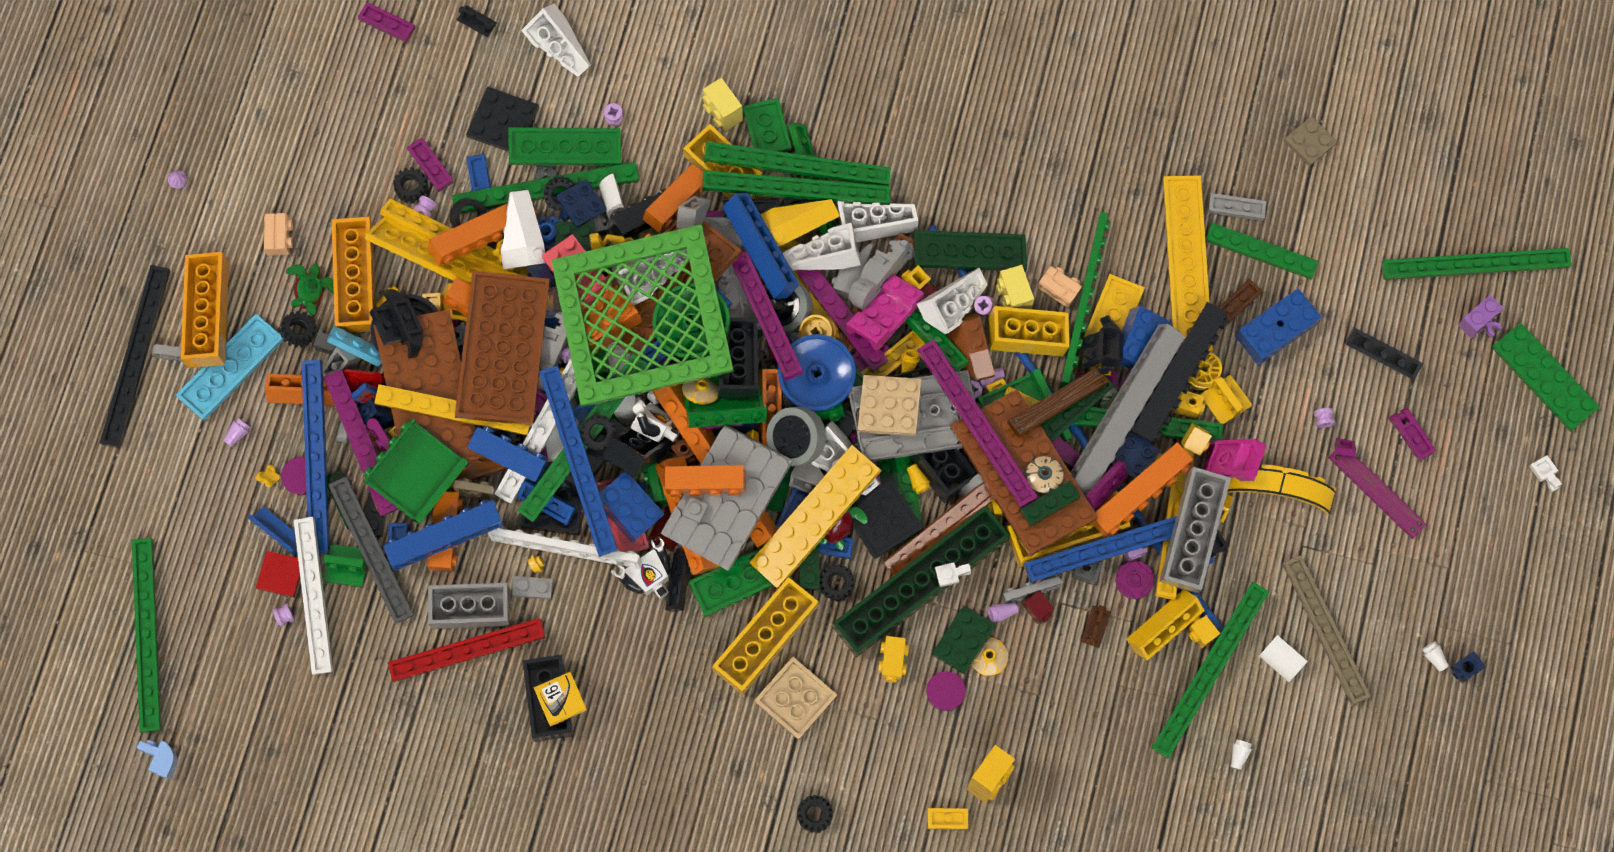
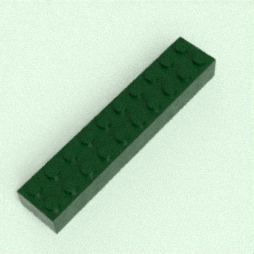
M984 506L835 620L832 628L857 658L951 586H939L935 567L955 563L956 568L969 564L970 569H973L1008 542L1010 534L988 507Z

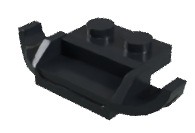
M394 289L381 290L379 294L385 296L387 303L385 306L371 309L369 313L384 346L401 342L402 345H407L408 347L407 356L409 359L417 357L422 346L423 329L409 298H405Z
M1109 315L1100 318L1103 328L1099 332L1083 338V367L1087 369L1101 363L1102 367L1098 368V372L1102 375L1115 369L1119 362L1123 361L1124 334Z

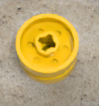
M821 315L808 316L799 327L801 337L818 334V332L821 335H827L837 340L839 337L836 323L830 318Z
M1210 352L1205 362L1202 361L1199 365L1201 370L1197 377H1192L1190 381L1192 389L1205 391L1212 387L1215 380L1220 377L1222 364L1220 359L1212 352Z

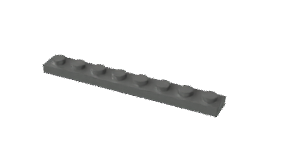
M347 477L328 484L394 623L398 624L412 617L411 609Z

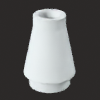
M1434 641L1422 649L1423 655L1439 672L1449 666L1440 644L1437 645Z
M1236 739L1235 744L1233 743L1230 767L1242 770L1252 751L1250 749L1252 744Z

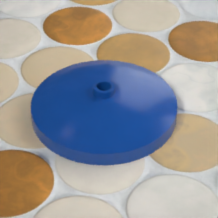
M821 334L807 335L791 344L804 374L785 381L778 366L779 383L787 399L797 407H805L814 412L830 410L841 404L852 391L856 377L855 363L849 350L837 339ZM817 372L821 374L817 378L814 377V374Z

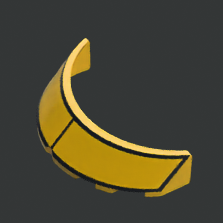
M1262 464L1259 466L1254 481H1240L1236 478H1231L1227 493L1252 492L1287 497L1308 503L1326 514H1330L1336 494V487L1325 484V479L1321 477L1308 476V473L1304 471Z

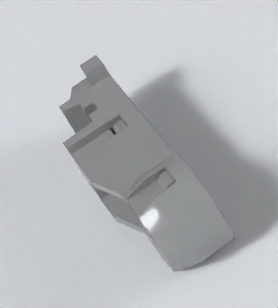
M904 239L898 241L891 240L889 245L892 253L888 251L886 254L876 250V254L864 265L860 279L854 282L849 291V300L855 307L863 311L882 291L881 286L892 274L896 275L906 261L912 259L914 248L911 242Z
M562 312L555 315L559 320L558 323L561 324L560 327L556 326V329L544 327L539 371L557 365L560 368L562 365L561 354L569 346ZM539 373L538 387H537V389H540V390H542V391H545V388H544V385H543V382H542V379H541V376H540V373Z

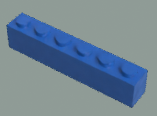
M735 193L722 207L727 218L733 225L735 232L742 241L744 248L747 250L774 299L788 298L800 283L748 193Z
M485 500L473 509L466 508L456 516L444 517L437 524L430 523L420 531L408 532L401 539H391L383 547L394 571H397L504 525L494 501Z

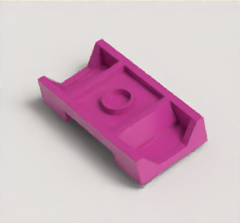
M894 274L881 286L882 291L861 313L857 312L846 324L848 334L856 332L866 338L876 351L885 344L917 309V303L923 300V292Z
M1257 439L1208 441L1210 444L1206 450L1207 459L1203 470L1236 478L1240 481L1255 480L1266 449L1265 444Z

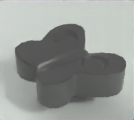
M536 165L538 170L535 174L536 180L557 176L553 165Z

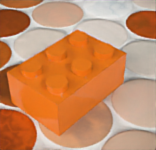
M616 285L613 289L618 290L619 286ZM609 290L603 294L602 298L610 302L615 293ZM618 295L613 304L621 309L626 300ZM599 300L594 309L603 313L607 304ZM630 302L617 323L630 330L642 323V319ZM586 307L582 309L583 317L589 310ZM610 307L606 316L614 320L619 311ZM592 311L587 320L595 324L600 316ZM603 318L598 327L606 331L611 322ZM585 323L586 332L588 335L592 327ZM614 325L609 334L618 338L622 329ZM595 329L590 338L599 342L604 334ZM607 336L602 345L607 347L614 340ZM588 341L589 347L593 351L596 345Z

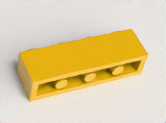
M1183 589L1176 595L1174 600L1171 599L1126 640L1134 653L1148 661L1205 610L1196 596Z

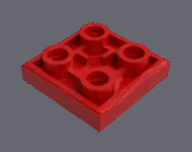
M266 551L256 589L295 598L300 581L298 558Z

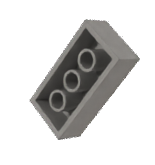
M508 583L428 585V624L431 629L510 626V587Z

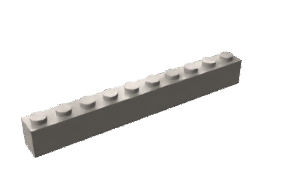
M1169 324L1158 325L1070 472L1085 496L1106 474V469L1114 461L1117 450L1125 443L1126 435L1135 426V420L1144 411L1145 403L1152 397L1154 388L1162 380L1164 371L1170 366L1173 356L1183 344L1182 341L1185 336Z

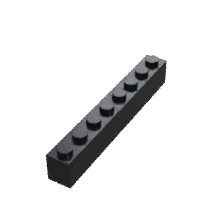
M1209 302L1206 303L1132 429L1133 435L1151 445L1160 441L1164 425L1168 426L1173 417L1171 413L1174 409L1178 410L1182 402L1181 396L1183 393L1187 394L1191 387L1190 381L1192 377H1197L1201 370L1199 365L1202 361L1205 362L1210 354L1209 348L1211 345L1215 346L1220 337L1218 335L1220 329L1224 330L1229 321L1227 319L1228 312Z

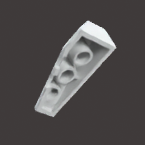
M555 4L543 8L521 30L532 45L547 52L546 55L557 59L563 67L577 77L591 66L566 17Z
M529 190L510 192L506 212V227H504L503 232L505 233L503 244H501L503 269L544 264L545 261L541 256L545 253L544 242Z
M852 223L828 229V233L820 237L816 235L812 238V241L804 245L799 244L783 252L792 270H834L861 265Z
M687 249L681 250L684 253L688 254ZM673 252V253L664 254L663 256H665V257H667L668 259H670V258L672 257V255L674 254V252ZM678 253L673 262L682 266L686 257ZM655 257L647 258L644 260L651 264ZM659 258L654 266L663 270L668 262ZM637 261L626 263V265L633 268ZM641 262L636 271L644 275L649 266ZM671 264L666 273L671 276L679 269ZM618 266L612 268L613 273ZM622 266L617 275L625 279L630 271ZM652 269L647 277L655 282L660 273ZM633 273L628 282L636 286L641 277ZM663 276L658 284L663 285L667 282L668 278ZM616 278L618 285L620 287L623 282ZM644 280L640 289L648 293L653 284ZM625 285L622 292L629 297L634 289ZM637 291L630 302L634 306L648 299V297Z
M977 268L917 303V306L927 323L942 333L947 334L960 326L962 318L965 314L969 313L971 305L980 297L988 284L980 268Z
M833 421L825 426L826 442L821 455L812 462V465L817 468L820 467L827 472L852 445L846 435ZM875 478L862 494L866 496L880 484L878 479Z

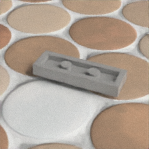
M1211 193L1208 213L1264 221L1267 201Z
M1050 576L1038 583H1035V581L1028 582L1020 589L1016 587L1007 589L1002 597L1004 604L1013 603L1029 598L1039 590L1041 593L1060 588L1061 580L1059 576Z

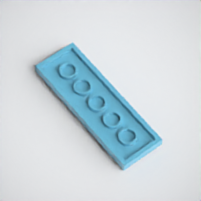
M255 314L226 343L225 365L203 367L175 396L200 419L205 421L283 342V337L281 338V335Z

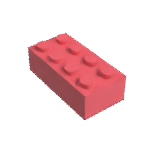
M572 234L541 256L554 274L552 259L586 251ZM599 270L588 273L595 277ZM581 274L575 275L576 281ZM603 274L598 278L605 284L608 281ZM584 275L579 284L588 288L592 279ZM596 282L591 291L599 295L604 286ZM577 286L579 297L581 298L585 291ZM588 293L583 302L589 305L596 297Z

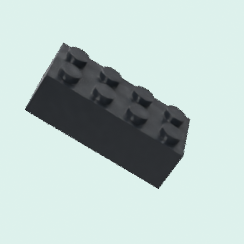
M731 318L727 342L734 372L718 375V398H757V318Z
M631 426L612 437L603 457L608 459V462L612 465L622 468L626 474L636 477L665 457L673 441L664 437L661 441L656 442L631 429Z
M956 448L908 456L913 464H917L919 469L929 479L930 486L943 503L959 494L969 481L977 475L966 458Z
M562 654L522 660L533 741L539 742L574 736L571 718L553 726L549 725L534 690V687L566 674Z

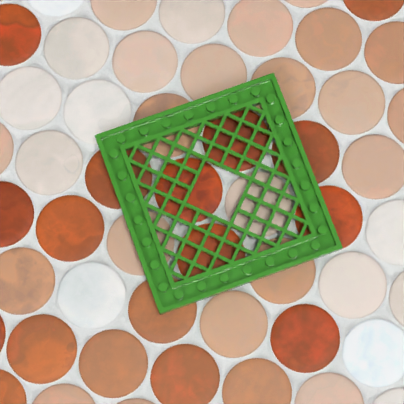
M702 224L551 260L581 407L734 372ZM687 249L688 254L684 253L681 250ZM673 252H674V254L672 255V257H671L670 259H668L667 257L663 256L664 254H668V253H673ZM678 253L686 257L682 266L673 262ZM655 257L651 264L644 260L647 258ZM659 258L668 262L663 270L654 266ZM689 260L692 272L685 269ZM637 261L633 268L626 265V263ZM641 262L649 266L644 275L636 271ZM671 264L679 269L674 277L666 273ZM618 265L614 273L606 269ZM622 266L630 271L625 279L617 275ZM652 269L660 273L655 282L647 277ZM599 270L595 277L588 273ZM603 271L612 275L606 284L598 279ZM682 271L690 275L685 284L677 280ZM633 273L641 277L636 286L628 282ZM581 274L576 281L575 275ZM584 275L592 279L588 288L579 284ZM663 276L672 280L667 288L658 284ZM614 278L623 282L618 290L609 286ZM693 279L696 291L689 287V284ZM644 280L653 284L648 293L640 289ZM596 282L604 286L599 295L591 291ZM675 282L683 287L678 295L669 291ZM625 285L634 289L629 297L620 293ZM577 286L585 291L581 298L579 297ZM656 287L664 291L659 300L651 296ZM607 289L615 293L610 302L602 298ZM686 289L694 293L689 302L681 298ZM637 291L668 309L648 341L617 323ZM588 293L596 297L591 306L583 302ZM667 293L676 298L671 306L662 302ZM618 295L626 300L621 309L613 304ZM697 297L700 309L692 305ZM599 300L607 304L603 313L594 309ZM678 301L687 305L682 313L673 309ZM581 305L589 309L584 317ZM610 307L619 311L614 320L606 316ZM690 307L698 311L693 320L685 316ZM592 311L600 316L595 324L587 320ZM671 312L679 316L674 325L666 321ZM700 316H702L704 327L696 323ZM603 318L611 322L606 331L598 327ZM682 319L691 323L686 332L677 327ZM585 323L592 327L588 335L586 332ZM663 323L672 327L667 336L658 332ZM614 325L622 329L618 338L609 334ZM694 325L702 330L697 339L689 334ZM595 329L604 334L599 342L590 338ZM675 330L683 334L678 343L670 339ZM625 332L634 336L629 345L621 341ZM656 334L664 339L659 348L651 343ZM704 334H706L708 345L700 341ZM607 336L615 341L610 350L602 345ZM686 337L695 341L690 350L681 346ZM637 339L645 343L640 352L632 348ZM588 341L596 345L592 353L590 352ZM667 341L676 346L671 354L662 350ZM618 343L626 347L622 356L613 352ZM697 344L706 348L701 357L693 353ZM648 346L657 350L652 359L643 354ZM599 348L608 352L602 361L594 357ZM679 348L687 352L682 361L673 357ZM629 350L638 355L633 363L624 359ZM659 353L668 357L663 366L655 362ZM610 355L619 359L614 368L605 363ZM690 355L696 358L694 360L687 361ZM641 357L649 361L644 370L635 366ZM592 359L600 363L596 371H594ZM671 359L677 362V364L668 365ZM622 361L630 366L625 375L617 371ZM652 364L659 367L649 370ZM603 366L611 370L606 379L598 375ZM633 368L639 371L638 373L630 374ZM614 373H616V374H618L619 376H621V377H617V378L611 379V377L613 376Z

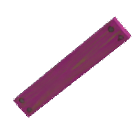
M1334 451L1328 457L1411 539L1427 525L1356 456L1343 457L1335 454Z

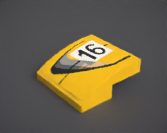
M571 672L534 687L550 726L587 711Z

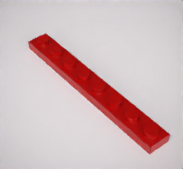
M538 618L387 663L392 681L396 682L546 637L541 619Z

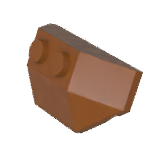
M978 312L967 314L962 318L960 326L946 334V337L969 360L968 366L960 371L968 370L970 377L976 381L995 377L981 316Z

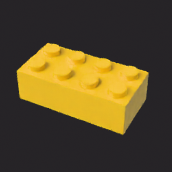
M711 124L683 148L684 157L702 172L708 170L763 175L759 169L704 162L706 141L732 145ZM722 192L728 199L735 194Z
M994 306L989 314V350L1063 357L1069 349V314L1066 312Z
M995 745L972 776L966 790L984 803H987L988 800L993 801L1002 785L1007 782L1015 768V765H1013L1015 758Z

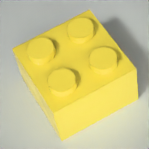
M722 78L703 89V108L708 114L711 113L714 117L713 121L718 128L721 127L726 132L743 121L742 105Z
M1019 265L1000 271L996 290L999 296L1002 295V307L1032 309L1034 297L1023 266Z

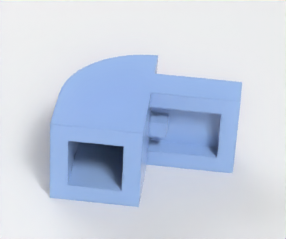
M147 740L146 743L139 741L137 749L154 756L148 770L171 780L178 762L175 750L162 740L159 746L150 740Z

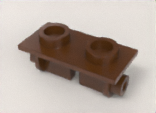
M1092 606L1081 642L1100 648L1111 611L1106 610L1105 606Z

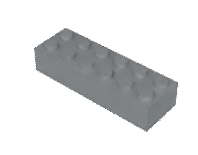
M1196 467L1188 470L1159 582L1195 593L1202 590L1230 477Z

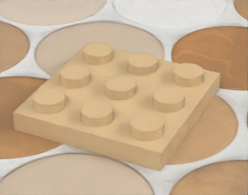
M864 375L858 432L916 436L922 379Z
M792 657L756 697L754 702L797 740H800L838 695L797 659Z

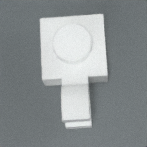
M1548 455L1530 465V468L1540 482L1547 481L1551 492L1559 489L1562 483L1554 475L1558 472V469Z
M955 563L935 567L940 587L959 583L958 577L971 574L969 564L959 566L958 568L955 567Z

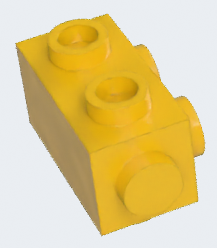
M886 636L885 642L881 641L880 653H884L883 661L879 660L878 672L882 673L881 678L885 679L886 682L896 683L897 680L901 681L902 675H906L907 664L903 663L904 656H908L909 644H905L906 638Z

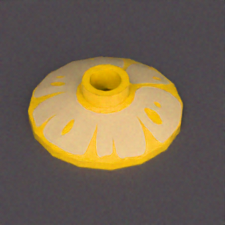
M708 378L683 383V395L693 403L705 405L714 403L718 399V385Z
M989 638L972 664V667L984 676H994L1001 673L1008 662V651L1005 645L1000 640ZM991 652L993 657L987 658L986 653Z

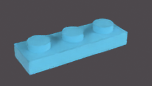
M333 325L327 339L328 343L371 364L380 366L381 358L373 344Z

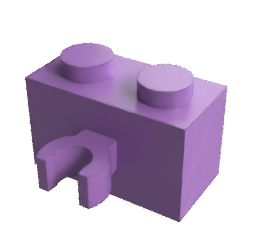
M1489 295L1467 314L1458 326L1471 339L1483 328L1486 329V334L1492 338L1495 333L1491 328H1495L1498 332L1502 329L1499 323L1492 320L1499 315L1503 307Z

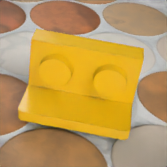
M1231 375L1224 379L1222 377L1218 378L1212 387L1200 394L1204 396L1203 402L1216 420L1223 425L1252 406L1250 400Z

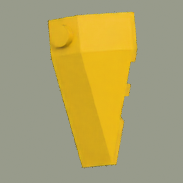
M832 199L776 207L760 214L779 247L840 216Z

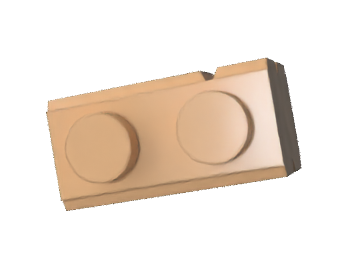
M265 214L264 251L268 256L289 255L290 248H293V239L290 237V231H293V220L289 218L288 214Z
M1050 266L1039 281L1037 288L1069 309L1080 294L1083 286L1080 285L1081 283L1078 279L1066 276L1061 268Z

